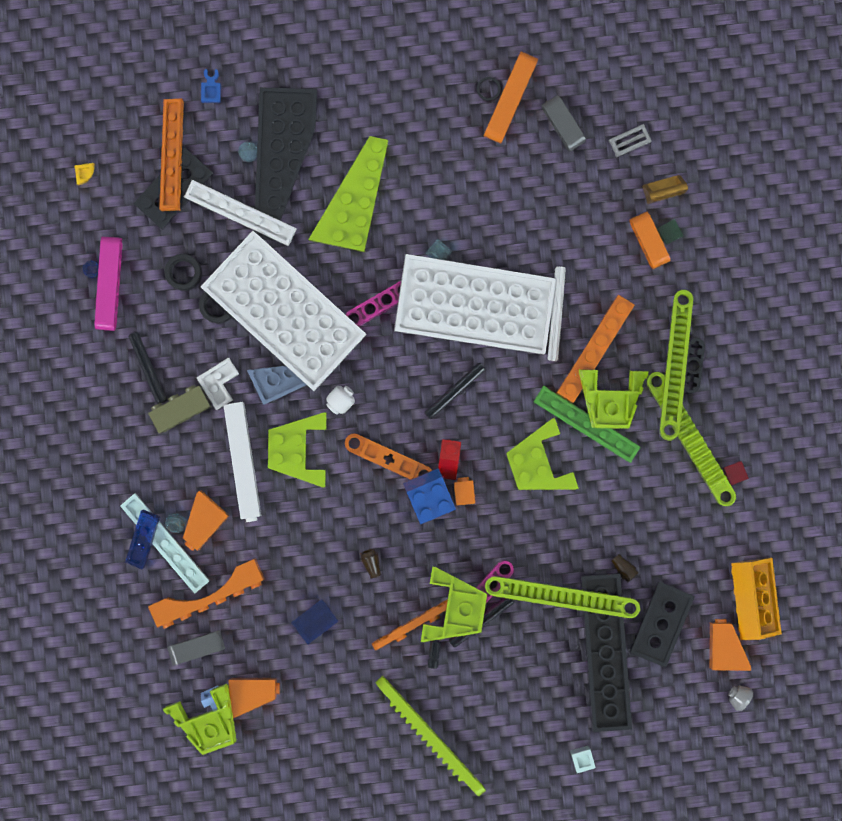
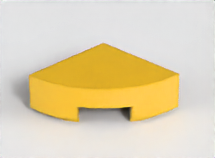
M94 163L75 165L77 185L86 183L92 177L95 169Z

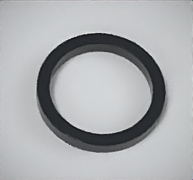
M485 77L479 81L477 93L481 99L492 101L500 94L501 87L495 78ZM485 80H492L498 86V92L492 98L483 97L479 91L481 83Z

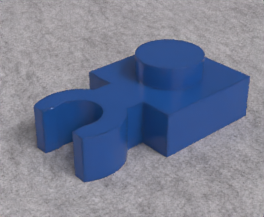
M205 69L204 77L207 83L201 82V102L221 103V83H216L219 78V72L215 69V75L209 77L208 70Z

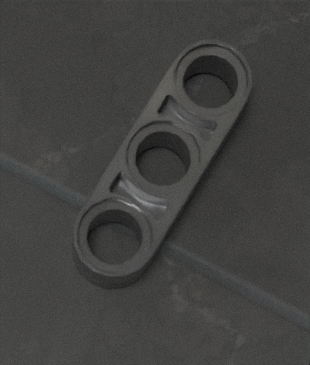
M558 95L541 105L543 112L569 152L586 142L585 136Z
M220 630L167 647L172 666L226 649Z

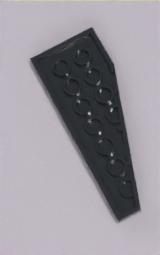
M260 87L255 209L280 221L316 130L317 89ZM254 231V232H255L257 235H259L264 241H273V240H274V239L269 238V237H267V236H265V235H263V234H261V233H259V232H257V231Z

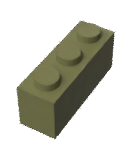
M192 385L185 389L186 393L183 395H173L168 398V403L164 405L159 403L151 408L152 411L148 414L159 434L212 407L201 386L196 387Z

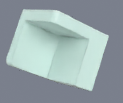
M589 746L570 751L577 773L596 768Z

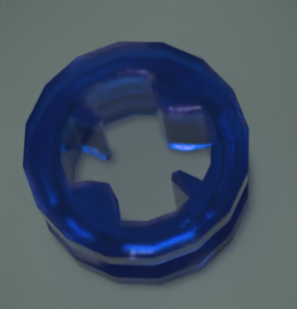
M92 260L87 261L83 265V273L89 278L98 277L99 264ZM90 265H91V266H95V265H96V267H97V268H95V270H97L96 273H94V274H93V273H89V274H88V272H87V271H89L88 267H89Z

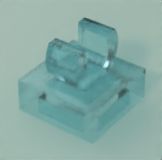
M437 239L425 254L429 258L446 260L452 251Z

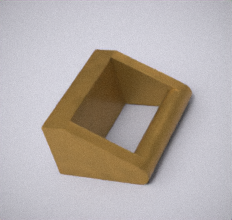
M681 175L642 186L647 204L685 194L688 190L687 183Z

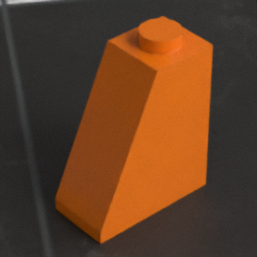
M202 490L196 493L183 539L186 541L184 544L192 551L194 549L200 550L230 516Z
M715 619V622H710L709 668L711 670L751 671V665L733 625L727 622V619Z
M230 678L229 694L233 719L275 700L277 694H280V683H277V678Z

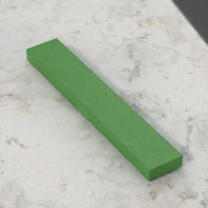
M545 386L541 388L533 401L629 463L632 462L641 448L612 428H592L588 413Z

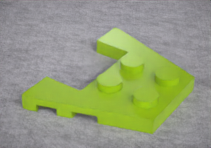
M579 369L592 428L629 429L637 408V399L643 391V382L648 377V371H630L629 390L621 391L597 390L598 370Z
M320 413L270 429L268 436V468L311 484L325 487L326 470H306V430H327V413Z
M555 418L549 420L506 453L518 490L579 489L573 472L557 478L553 477L542 440L560 434Z
M432 566L430 584L450 587L444 626L423 624L421 642L481 633L487 593Z
M227 684L213 688L210 691L217 706V709L189 719L180 701L163 708V711L167 715L170 714L175 720L174 724L184 730L188 740L202 755L232 745L237 741Z

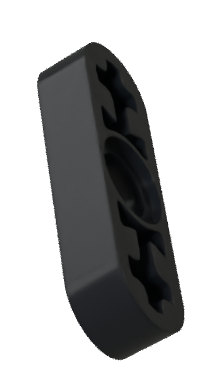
M693 338L689 341L684 385L686 393H695L700 388L705 343L700 338ZM695 341L701 346V349L696 351V355H700V359L689 357V354H694V348H691V345L695 344ZM691 360L697 361L699 365L696 371H691L688 368V363ZM687 373L692 375L698 374L697 377H693V383L696 384V387H692L691 390H689V386H686V382H690L691 376L687 377Z

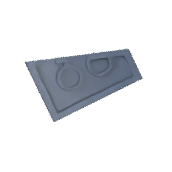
M287 366L247 370L263 405L307 385Z

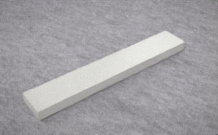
M194 180L191 181L184 198L286 246L290 245L297 230L280 220Z

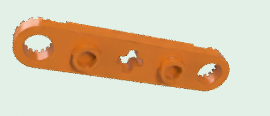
M350 434L345 439V447L349 452L410 480L419 477L418 474L421 470L432 471L430 467L358 434ZM351 438L359 439L360 446L357 449H352L349 446ZM389 454H392V458L395 461L394 463L390 462L389 465H387L384 456H389Z
M448 599L399 626L387 635L382 636V638L380 637V640L377 639L371 643L374 650H378L394 640L397 642L407 637L406 633L428 620L432 623L439 619V614L446 611Z

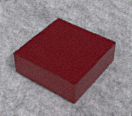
M742 461L723 467L730 485L749 479Z

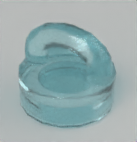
M171 513L165 521V527L171 532L179 533L183 530L186 519L178 513Z

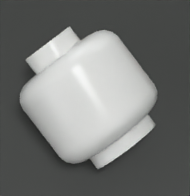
M336 386L326 398L328 402L326 404L327 407L335 414H345L355 402L354 392L348 386Z

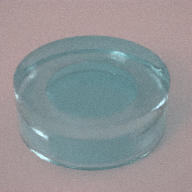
M252 142L242 143L238 150L239 156L246 162L255 160L257 157L256 145Z

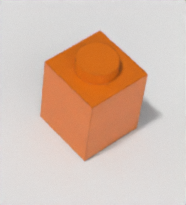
M469 477L457 478L458 482H454L456 505L475 504L473 480L469 481Z

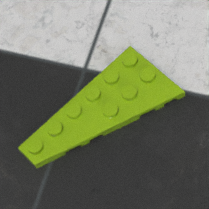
M369 136L308 239L309 241L365 252L388 140Z

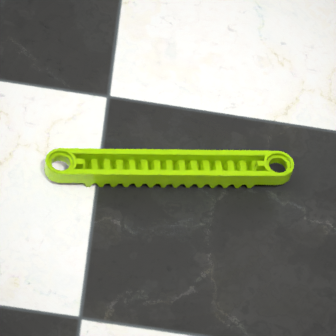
M687 290L678 291L673 299L659 429L661 437L667 441L674 440L680 431L693 308V296ZM686 296L689 302L686 305H681L678 302V297ZM667 425L674 427L675 433L673 435H667L664 432V428Z
M654 372L648 376L647 386L661 408L665 376L660 372ZM654 376L661 378V386L654 387L651 380ZM682 404L678 438L716 501L722 506H730L736 500L735 491ZM724 491L729 492L731 495V499L728 502L721 500V494Z
M499 576L489 578L485 584L487 593L496 597L624 618H634L640 612V605L636 599ZM492 581L500 583L501 588L499 591L494 592L490 589ZM627 603L635 604L636 611L629 614L625 611Z
M381 676L375 683L389 698L390 706H396L395 712H401V718L406 717L405 723H411L412 730L417 729L416 735H422V741L427 740L426 746H432V753L437 752V758H442V764L448 763L447 769H453L452 775H458V781H464L478 797L486 791L481 782L384 676Z

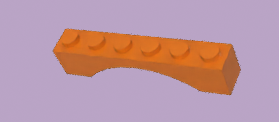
M620 295L616 296L556 394L570 403H574L583 389L579 369L594 370L633 309V303Z
M255 558L237 566L226 584L210 596L195 600H177L168 597L148 606L157 628L163 626V629L174 625L173 620L180 618L183 621L191 617V612L193 611L203 612L209 609L208 605L215 602L218 605L227 601L226 597L231 594L236 597L245 593L243 589L249 586L251 589L261 586V581L265 578Z

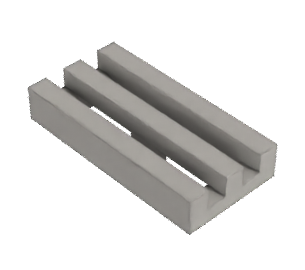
M644 124L609 139L616 158L652 142ZM640 130L643 131V133L640 134V135H637V136H635V137H633V138H631V139H629V140H626V141H624V142H622V143H620V144H618V145L615 144V142L618 141V140H621V139H623V138H625V137H627V136H629V135H632V134H634V133H636V132H638V131H640ZM643 137L646 138V140L639 142L633 146H630L622 151L618 150L619 148L626 146L634 141H637Z

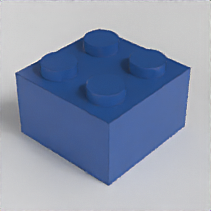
M439 468L403 483L420 524L456 510Z

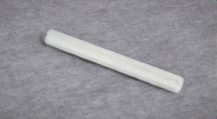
M561 266L555 268L554 278L556 279L551 312L548 347L549 361H557L559 355L566 268Z

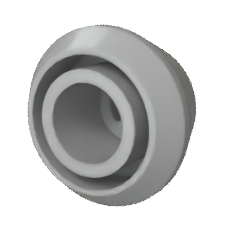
M739 685L738 687L734 686L728 694L730 696L729 701L736 711H742L750 703L753 697L751 688Z

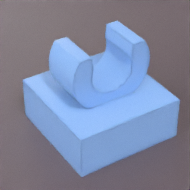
M211 688L201 693V702L204 708L210 705L212 710L217 709V706L210 694V691L213 689Z

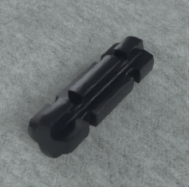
M439 640L430 641L428 668H438Z

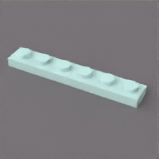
M136 493L120 506L194 593H197L210 581Z

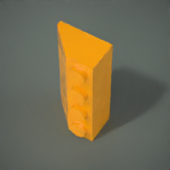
M773 558L731 563L740 640H761L782 634Z

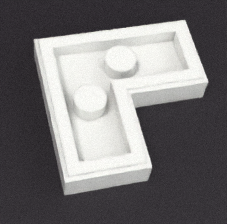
M230 358L197 377L216 410L233 401L223 385L239 375Z

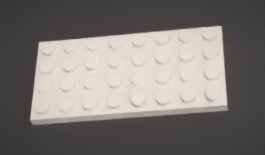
M254 231L243 240L201 286L206 293L313 391L323 383L366 336L364 331Z
M406 254L394 331L544 355L546 353L556 279Z

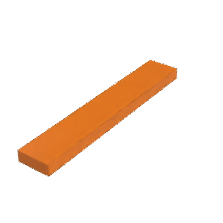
M182 98L163 99L159 208L161 211L180 210L184 100Z

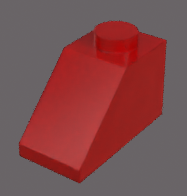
M442 439L438 468L444 479L456 480L461 442Z

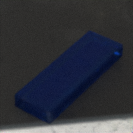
M144 509L140 512L125 560L126 563L141 570L145 568L160 516Z

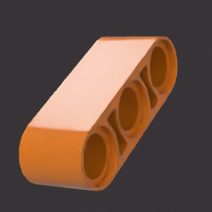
M646 211L629 219L650 267L655 269L670 262L669 254L650 214Z

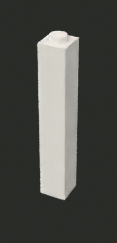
M244 402L226 404L223 406L240 518L246 519V522L257 521V517L262 515Z

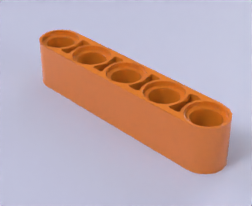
M522 51L520 52L484 133V137L500 144L502 143L538 62V58Z

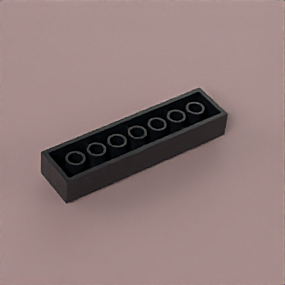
M620 573L580 575L581 590L622 596ZM582 611L591 730L593 732L632 730L624 617Z

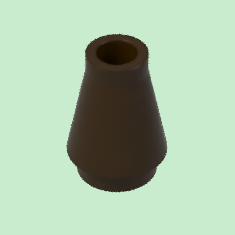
M374 548L361 552L360 560L369 573L370 578L381 576L378 552Z
M620 554L611 561L618 573H620L622 580H625L627 583L639 573L636 570L637 567Z

